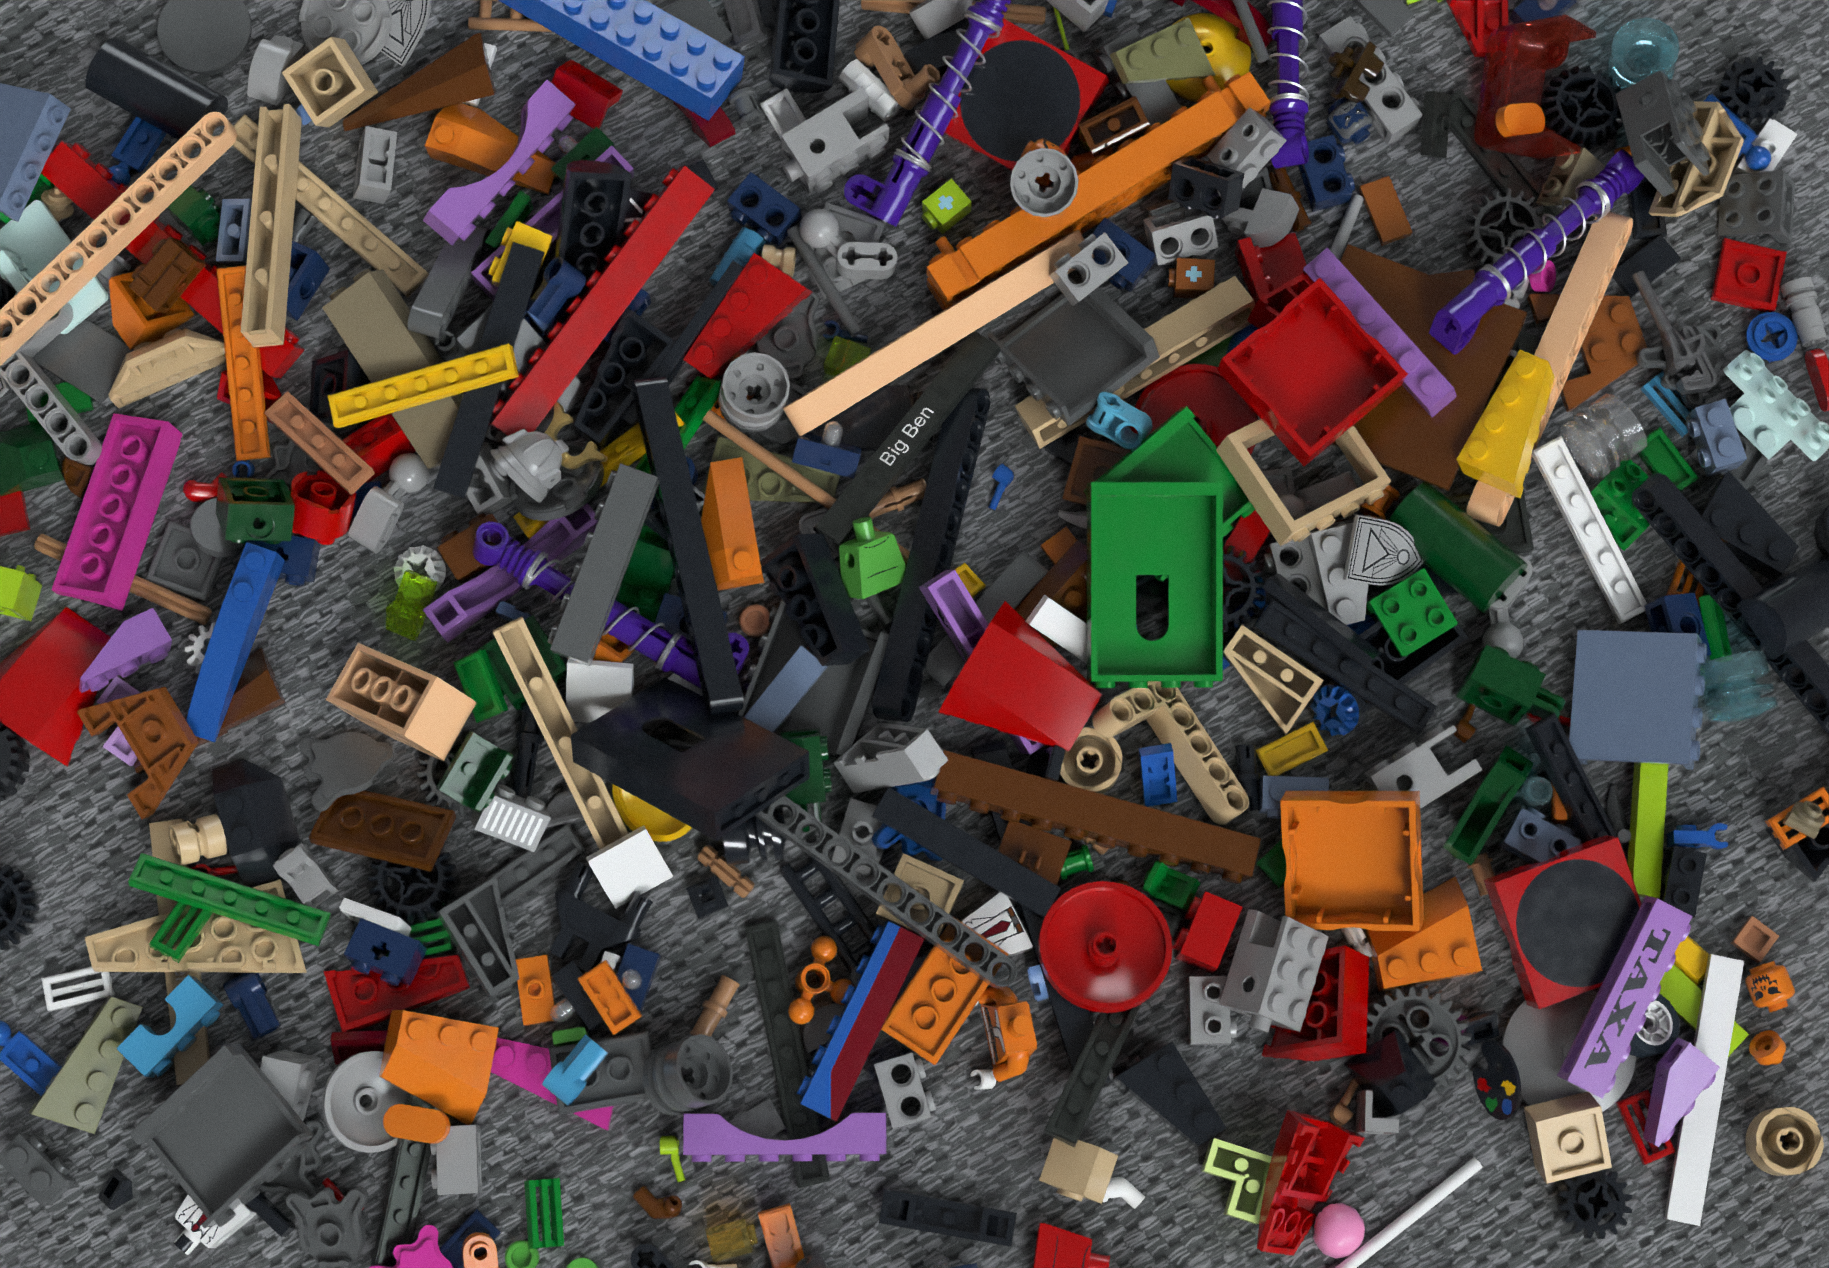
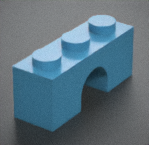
M188 975L165 998L176 1013V1022L171 1031L164 1035H158L149 1026L140 1024L116 1048L145 1077L153 1078L155 1075L158 1077L163 1075L172 1066L173 1062L171 1059L179 1051H186L196 1041L197 1038L194 1035L203 1026L207 1028L212 1025L220 1016L218 1010L224 1004L196 977Z

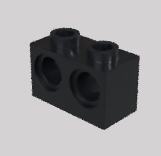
M1189 155L1173 163L1168 199L1178 202L1182 208L1199 209L1207 212V215L1212 218H1224L1239 209L1244 173Z
M1673 846L1665 850L1660 898L1658 899L1693 916V919L1696 915L1707 853Z

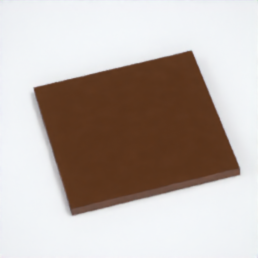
M1348 244L1340 262L1454 387L1457 395L1434 417H1431L1406 388L1401 385L1353 426L1379 464L1449 491L1460 467L1457 457L1486 409L1527 317V312L1504 303L1500 306H1493L1482 316L1476 332L1468 344L1459 353L1453 355L1433 338L1429 331L1437 312L1465 288ZM1335 441L1332 443V445L1339 447Z

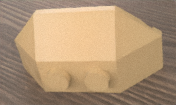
M1693 101L1696 107V112L1693 113V116L1699 122L1703 131L1700 140L1706 146L1710 155V159L1707 160L1710 174L1703 176L1688 158L1670 166L1669 170L1675 192L1663 197L1657 190L1649 210L1651 216L1679 217L1723 196L1744 139L1719 102Z
M185 328L183 330H171L164 334L162 339L153 343H141L134 348V351L126 354L109 392V398L118 408H121L226 362L224 342Z

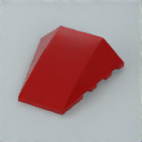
M1004 601L956 678L938 713L958 717L977 725L981 724L998 729V731L1007 734L1011 733L1025 737L1027 740L1053 747L1056 745L1069 752L1102 694L1032 626L1025 622L1026 620Z
M64 608L0 662V722L68 767L72 757L71 753L76 741L81 736L84 725L77 711L93 706L97 691L92 692L90 689L81 693L79 690L80 678L111 637L69 608Z
M1287 1110L1267 1173L1260 1211L1257 1249L1262 1252L1294 1256L1317 1217L1312 1213L1318 1201L1327 1202L1333 1192L1329 1189V1186L1336 1172L1339 1171L1344 1174L1350 1164V1161L1345 1158L1352 1145L1359 1148L1365 1137L1318 1116Z

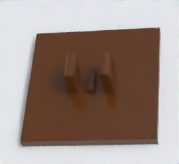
M1009 821L998 852L1057 885L1072 841L1019 822Z

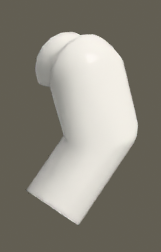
M1111 1177L1103 1202H1107L1109 1198L1122 1197L1135 1209L1144 1200L1145 1196L1125 1178Z

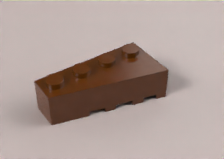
M1077 540L1017 606L1015 611L1027 620L1042 597L1046 595L1087 623V546ZM1036 630L1054 648L1059 645Z

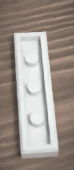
M1044 595L1025 622L1087 663V623ZM1115 682L1125 690L1128 688V682Z

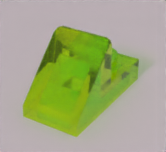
M406 570L395 600L387 604L386 630L417 641L426 617L423 609L430 605L438 581L412 570Z

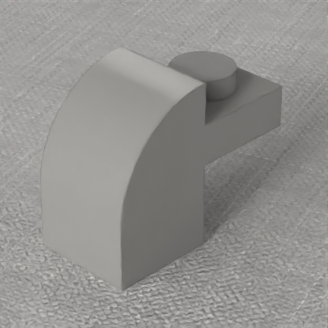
M275 35L270 41L262 39L251 62L247 96L277 105L288 93L290 87L282 72L303 56L304 44L293 41L289 37Z
M1262 188L1254 210L1239 207L1238 210L1222 219L1230 232L1240 236L1246 235V237H1251L1253 246L1258 245L1259 248L1278 243L1289 233L1298 214L1299 207L1291 194Z
M302 843L281 854L279 860L273 865L279 876L290 884L304 905L316 908L339 891L319 862Z

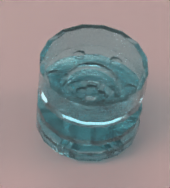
M1645 17L1633 19L1618 30L1614 35L1607 68L1608 77L1613 76L1612 87L1621 86L1622 91L1660 70L1669 80L1673 78L1680 47L1678 37L1670 26L1660 20Z
M1764 651L1738 653L1701 664L1700 676H1704L1705 689H1717V694L1704 700L1705 706L1721 705L1720 708L1707 713L1709 722L1747 720L1760 716L1762 713L1778 706L1776 697L1760 698L1761 695L1774 690L1772 684H1757L1756 679L1770 672Z

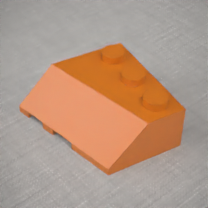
M1456 876L1423 894L1424 922L1420 931H1371L1366 929L1368 942L1373 953L1371 957L1378 991L1466 976L1482 971L1469 907Z

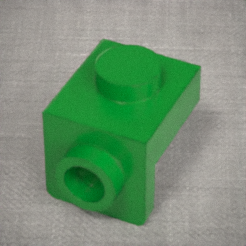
M1156 860L1153 867L1145 875L1143 890L1152 898L1159 899L1187 912L1201 882L1196 878L1168 868L1163 862Z

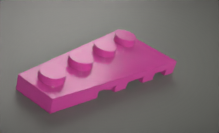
M497 1037L491 1072L557 1105L556 1096L542 1085L544 1079L552 1070L549 1049ZM614 1106L573 1114L608 1131Z

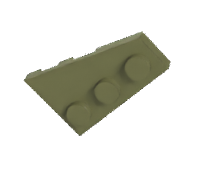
M1189 18L1110 54L1123 84L1157 82L1159 80L1171 79L1176 81L1187 78L1205 79L1210 75L1215 76Z

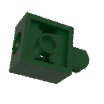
M219 477L216 516L225 540H230L234 543L258 540L268 544L291 541L295 504L284 479Z
M534 615L524 621L555 684L558 685L566 680L567 667L560 656L550 650L552 644L548 643V637ZM496 638L477 649L478 651L486 650L503 696H507L516 710L520 709V705H526L527 701Z
M1487 644L1472 662L1456 695L1457 698L1473 704L1475 707L1512 726H1515L1527 711L1540 718L1555 713L1557 718H1559V711L1563 710L1565 700L1562 697L1540 687L1546 674L1539 671L1536 665L1528 661H1519L1509 656V653L1498 646L1491 647Z
M820 728L783 731L780 733L781 737L809 751L810 779L785 796L795 804L800 805L806 812H808L807 804L813 803L814 816L822 822L820 802H826V793L832 792L830 768L824 769L823 760H829L827 736L820 735ZM810 826L803 828V832L810 831Z

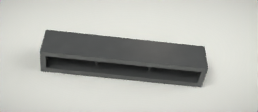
M621 463L617 471H611L606 484V489L610 490L606 502L600 501L594 516V519L598 520L594 533L589 531L586 536L583 550L587 551L583 563L577 562L571 577V581L575 582L571 595L568 593L564 595L559 612L564 613L559 625L554 624L549 634L548 643L552 644L550 650L553 653L591 666L659 484L657 476Z

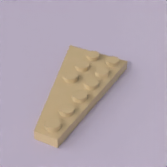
M281 879L253 887L254 889L286 899ZM192 906L184 909L162 944L166 945ZM200 909L198 911V913L196 914L190 925L187 927V929L185 930V932L183 933V935L181 936L173 950H176V948L178 947V945L180 944V942L182 941V939L184 938V936L186 935V933L188 932V930L190 929V927L192 926V924L197 919V917L203 909ZM170 912L85 937L94 972L307 973L297 939L212 913L179 963L149 946L150 941Z

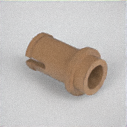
M1487 852L1479 854L1472 865H1467L1468 869H1472L1480 896L1488 894L1483 880L1495 876L1490 863L1493 859L1488 857Z

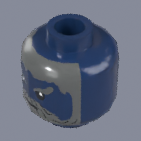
M1343 97L1327 110L1329 113L1326 119L1327 126L1340 143L1347 144L1353 141L1357 145L1370 136L1369 129L1373 124V117L1362 102L1355 103Z

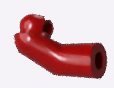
M221 472L211 483L189 480L184 484L183 492L190 501L204 503L217 497L219 477H228Z

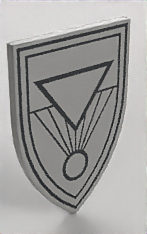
M388 0L392 15V25L388 40L381 52L405 67L427 27L432 0Z
M1355 514L1343 579L1372 585H1391L1404 580L1423 564L1424 561L1416 549L1413 537L1403 527L1387 520Z

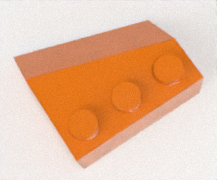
M392 1010L379 1077L458 1119L461 1123L471 1125L487 1094L499 1028L405 1010Z

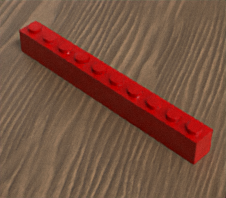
M61 141L49 155L41 174L95 220L129 187L123 183L119 186L111 179L114 176L113 172L101 163L97 165L88 158L91 153L77 142L72 145ZM124 215L120 219L119 224L125 225L128 223L131 215ZM160 215L125 247L143 264H147L154 256L152 250L162 239L167 240L168 237H171L185 244L181 240L183 237L182 233L170 224L167 226L162 224L158 220ZM191 244L188 247L203 261L207 257L196 246ZM206 263L205 267L180 297L223 334L217 269L219 267L214 265L212 268ZM285 327L284 345L260 347L262 370L270 377L281 379L305 350L297 343L300 338Z
M685 165L679 167L678 170L672 168L661 182L665 185L658 196L655 193L650 196L643 206V209L646 211L639 221L634 219L623 234L627 236L620 247L615 244L604 258L608 262L601 273L595 270L585 283L589 289L582 298L577 295L566 309L569 313L568 317L562 324L559 321L555 323L547 334L550 341L543 350L538 347L527 362L531 366L524 375L518 373L519 377L512 380L508 386L512 392L506 400L499 399L497 401L490 424L501 433L509 436L522 429H525L527 432H534L714 192L715 189Z

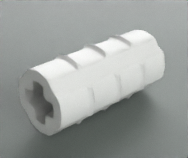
M855 59L843 69L839 76V81L849 89V92H854L863 87L869 96V108L872 113L878 115L884 122L891 119L897 113L901 106L897 103L894 96L891 95L882 79L875 76L870 71V68H867L858 59Z

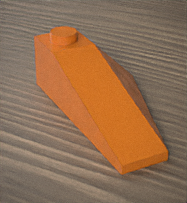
M459 103L444 107L437 114L425 147L432 159L490 176L509 161L516 148L519 136L481 109ZM537 150L531 157L535 160L533 165L524 175L518 172L512 180L516 182V185L549 195L554 181L551 168L556 163Z
M743 458L710 462L701 523L717 590L764 583Z

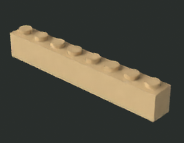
M1236 276L1219 283L1215 288L1198 298L1192 299L1188 304L1171 314L1165 315L1159 321L1145 328L1144 330L1153 337L1160 358L1112 394L1124 400L1250 325L1251 323L1247 319L1255 306V302ZM1028 396L1022 402L1015 405L1024 427L1040 449L1085 423L1088 416L1093 414L1097 407L1095 406L1072 425L1068 426L1061 418L1055 420L1045 407L1046 403L1042 399L1036 401L1032 396Z

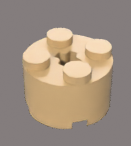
M1084 727L1070 751H1065L1058 779L1059 782L1100 794L1106 793L1116 783L1122 768V751L1114 737H1103L1094 728ZM1084 756L1089 760H1096L1093 769L1081 765Z
M1795 1107L1773 1108L1759 1113L1749 1124L1745 1138L1746 1153L1753 1163L1762 1171L1776 1176L1797 1175L1813 1168L1819 1161L1824 1147L1823 1136H1821L1816 1120L1809 1113ZM1786 1135L1784 1140L1789 1145L1782 1148L1780 1137Z

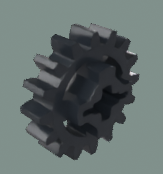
M1745 57L1742 65L1737 61L1734 62L1731 70H1726L1722 78L1723 81L1719 86V90L1723 92L1719 100L1724 103L1728 102L1727 108L1731 111L1734 110L1737 117H1746L1748 125L1751 124L1753 118H1757L1760 125L1764 124L1767 116L1774 120L1778 111L1782 112L1787 104L1785 101L1788 100L1791 92L1787 90L1790 83L1789 79H1781L1784 72L1783 68L1775 71L1772 69L1774 61L1764 65L1762 57H1758L1756 63H1752L1749 57Z
M1606 1169L1596 1171V1173L1592 1172L1573 1177V1181L1569 1179L1562 1181L1567 1190L1557 1193L1559 1197L1564 1198V1203L1558 1205L1557 1209L1566 1210L1567 1215L1564 1216L1562 1221L1563 1223H1574L1571 1230L1573 1233H1578L1584 1229V1238L1591 1239L1595 1231L1598 1239H1605V1230L1611 1235H1616L1618 1233L1616 1224L1627 1225V1221L1622 1216L1623 1213H1632L1633 1209L1625 1206V1201L1632 1199V1195L1623 1194L1622 1190L1628 1184L1615 1181L1618 1176L1616 1171L1605 1175ZM1592 1179L1588 1189L1583 1192L1576 1191L1583 1182ZM1608 1186L1613 1191L1616 1200H1612L1607 1192ZM1596 1196V1199L1601 1201V1207L1594 1208L1592 1204L1588 1203L1589 1197ZM1574 1204L1578 1205L1582 1211V1219L1577 1215ZM1613 1213L1607 1222L1598 1225L1603 1215Z

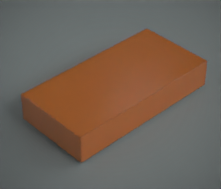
M1389 176L1359 187V193L1364 198V205L1381 246L1412 235V229Z

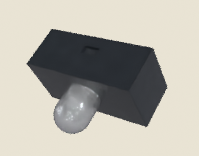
M572 961L551 976L553 983L564 998L551 1008L550 1016L554 1022L563 1023L576 1014L591 1034L604 1025L605 1021L577 979L583 974L574 961Z

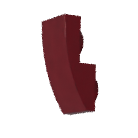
M673 101L674 105L691 120L692 131L709 147L736 134L735 128L721 107L718 108L708 121Z

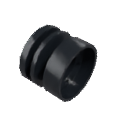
M778 807L774 810L773 817L777 822L785 824L783 808ZM754 815L723 836L727 865L750 863L751 848L756 847L762 862L767 861V846L772 845L775 860L784 859V848L787 839Z

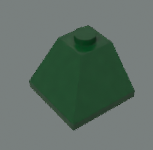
M39 422L0 432V496L17 491L24 492L64 480L54 440Z

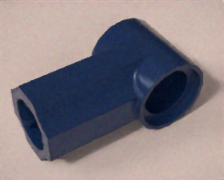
M562 257L554 258L546 266L543 272L544 281L530 299L527 311L547 325L550 324L568 298H573L580 293L586 282V276Z
M242 973L225 982L223 987L233 1006L240 1010L253 1038L258 1039L275 1031L282 1025L266 996L267 989L264 982L260 983L262 979L259 973Z

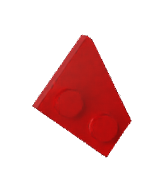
M1446 0L1474 57H1507L1508 0Z

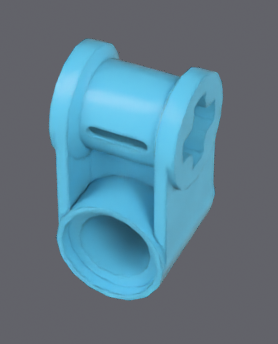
M1109 392L1099 393L1097 397L1098 405L1094 413L1090 414L1086 420L1087 426L1092 431L1109 438L1125 449H1134L1140 445L1152 431L1153 427L1149 415ZM1129 426L1134 427L1137 430L1138 434L1131 431Z

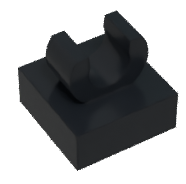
M717 876L686 888L698 919L729 907Z

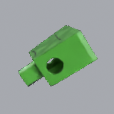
M871 517L854 520L852 523L856 538L842 543L839 547L841 579L849 598L865 599L901 584L906 565L896 538L891 532L874 531Z

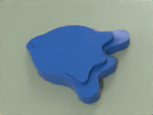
M933 779L891 788L945 820V803L938 801L936 795L930 794ZM882 824L872 837L874 846L879 849L889 848L900 839L902 842V852L906 855L913 856L924 852L932 861L943 860L885 824Z

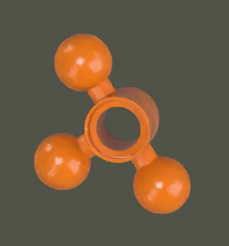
M820 936L813 941L811 945V953L814 957L813 964L804 967L796 975L795 985L801 996L790 1003L788 1014L790 1019L797 1024H806L812 1020L815 1013L814 1005L811 1002L813 996L826 991L830 993L835 1003L845 1005L841 1003V999L848 985L855 986L848 979H839L835 982L830 981V973L824 965L825 962L831 961L837 953L836 942L831 937ZM809 971L815 972L820 978V985L816 989L809 987L806 983L805 977Z

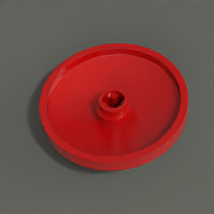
M1207 364L1179 366L1149 384L1135 405V408L1145 412L1152 420L1153 427L1149 435L1181 407L1187 406L1195 415L1193 419L1217 448L1227 435L1259 419L1253 409L1218 372V367ZM1130 426L1131 431L1138 434L1137 430ZM1255 445L1247 448V451L1250 455L1252 454Z
M1090 882L1079 885L1064 893L1048 910L1038 940L1040 963L1052 987L1072 1004L1089 1011L1101 1013L1129 1010L1149 999L1164 981L1172 959L1173 946L1170 929L1159 908L1138 890L1116 882Z

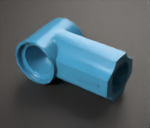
M584 1035L563 1062L560 1061L550 1071L542 1085L569 1106L582 1092L587 1084L586 1080L596 1070L608 1052L587 1035Z

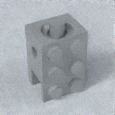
M860 87L781 135L782 155L788 162L782 167L790 181L793 182L799 179L808 194L815 190L817 193L827 190L833 185V179L842 174L844 177H848L860 168L859 164L869 158L871 161H874L886 153L887 150L885 148L888 147L890 129L886 123L861 139L857 137L851 128L852 125L868 116L869 96L863 87Z
M1440 725L1419 739L1422 744L1419 747L1413 742L1394 754L1392 758L1395 762L1389 764L1387 759L1369 769L1364 773L1367 779L1360 783L1364 791H1420L1421 809L1482 771V768L1477 760L1474 759L1447 776L1430 748L1456 732L1457 729L1453 725L1445 730Z
M1248 909L1219 1005L1251 1018L1249 1027L1254 1030L1268 1033L1270 1025L1300 1032L1329 936L1290 917L1283 916L1280 922L1262 912Z

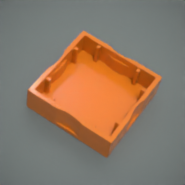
M1286 791L1280 800L1282 847L1286 858V877L1284 882L1285 916L1315 930L1355 927L1371 931H1420L1424 922L1420 791Z

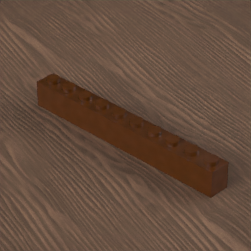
M943 750V753L948 761L940 767L939 774L933 778L930 794L936 795L937 800L942 803L955 805L956 801L969 804L968 808L978 813H988V810L1001 813L1000 818L1007 821L1019 822L1020 819L1033 822L1032 827L1039 830L1051 831L1052 828L1064 831V836L1072 839L1083 840V837L1095 839V844L1104 848L1114 849L1115 845L1127 848V853L1137 857H1146L1147 854L1156 856L1165 865L1178 866V863L1191 866L1190 871L1202 875H1209L1210 872L1222 875V880L1230 883L1240 884L1241 880L1246 881L1253 875L1261 838Z

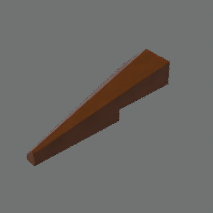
M481 32L476 33L344 119V131L495 95L496 89Z
M263 648L258 649L247 659L218 737L228 733L229 729L286 703ZM196 737L199 741L196 748L209 741ZM139 760L134 763L136 773L141 774L145 772Z

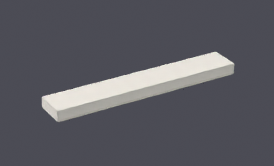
M1562 436L1532 450V456L1618 624H1622L1645 611L1644 605L1647 603Z

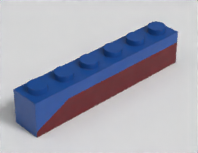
M887 920L884 926L877 925L870 939V942L875 945L869 956L863 954L855 972L860 974L855 986L848 985L841 999V1003L845 1004V1007L840 1017L837 1015L833 1016L826 1033L831 1036L825 1047L819 1045L811 1063L816 1065L811 1077L804 1076L798 1088L797 1094L801 1096L799 1100L801 1105L832 1120H838L925 938Z

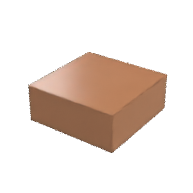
M1750 916L1731 941V944L1755 962L1760 963L1779 935L1755 917Z

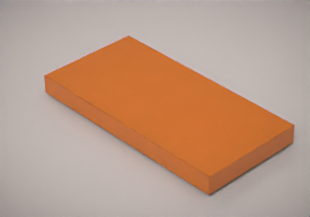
M958 920L960 923L965 925L967 928H969L971 931H973L978 936L983 938L985 941H987L989 944H991L996 949L1001 951L1003 954H1005L1006 956L1009 955L1008 952H1006L1005 950H1003L1002 948H1000L999 946H997L996 944H994L993 942H991L990 940H988L987 938H985L984 936H982L981 934H979L978 932H976L975 930H973L972 928ZM947 925L939 938L944 942H951L955 937L954 929ZM968 944L965 948L966 958L972 962L979 961L982 957L981 948L976 944ZM934 945L887 1016L881 1030L933 1065H936L989 984ZM997 963L994 965L992 969L993 977L1001 967L1002 963Z

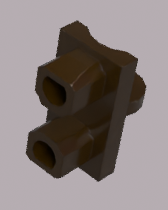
M1369 41L1365 47H1356L1354 52L1351 48L1345 47L1342 53H1331L1328 62L1334 68L1330 75L1338 78L1329 95L1336 100L1346 97L1355 103H1359L1366 98L1370 87L1359 80L1361 74L1364 73L1372 79L1380 73L1385 64L1374 54L1377 46Z

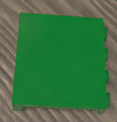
M1187 406L1181 407L1148 435L1140 445L1128 452L1094 481L1223 482V537L1234 528L1231 523L1240 515L1246 518L1256 510L1217 453V446L1193 419L1195 415ZM1086 488L1083 492H1084V493L1086 494V496H1087V488ZM1153 575L1158 581H1164L1166 578L1168 580V575Z

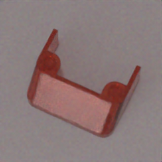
M1566 14L1501 26L1495 29L1487 41L1474 133L1476 143L1490 151L1538 159L1580 153V146L1561 137L1545 126L1542 132L1504 137L1496 127L1495 117L1499 108L1510 104L1536 103L1541 107L1540 102L1542 100L1546 70L1557 68L1565 61L1570 42L1596 38V31Z

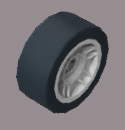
M1661 994L1658 995L1655 1001L1650 1002L1645 1012L1646 1020L1644 1025H1647V1029L1642 1027L1639 1032H1635L1629 1044L1631 1045L1630 1055L1644 1058L1664 1053L1679 1036L1680 1024L1677 1012L1670 1001Z

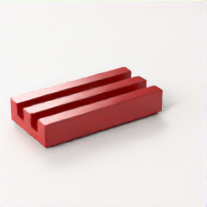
M1648 1089L1616 1102L1643 1165L1676 1152L1670 1139L1662 1143L1665 1149L1659 1151L1657 1146L1647 1141L1652 1152L1651 1155H1648L1627 1105L1631 1104L1644 1134L1646 1119L1638 1101L1643 1099L1647 1110L1649 1109L1651 1095Z

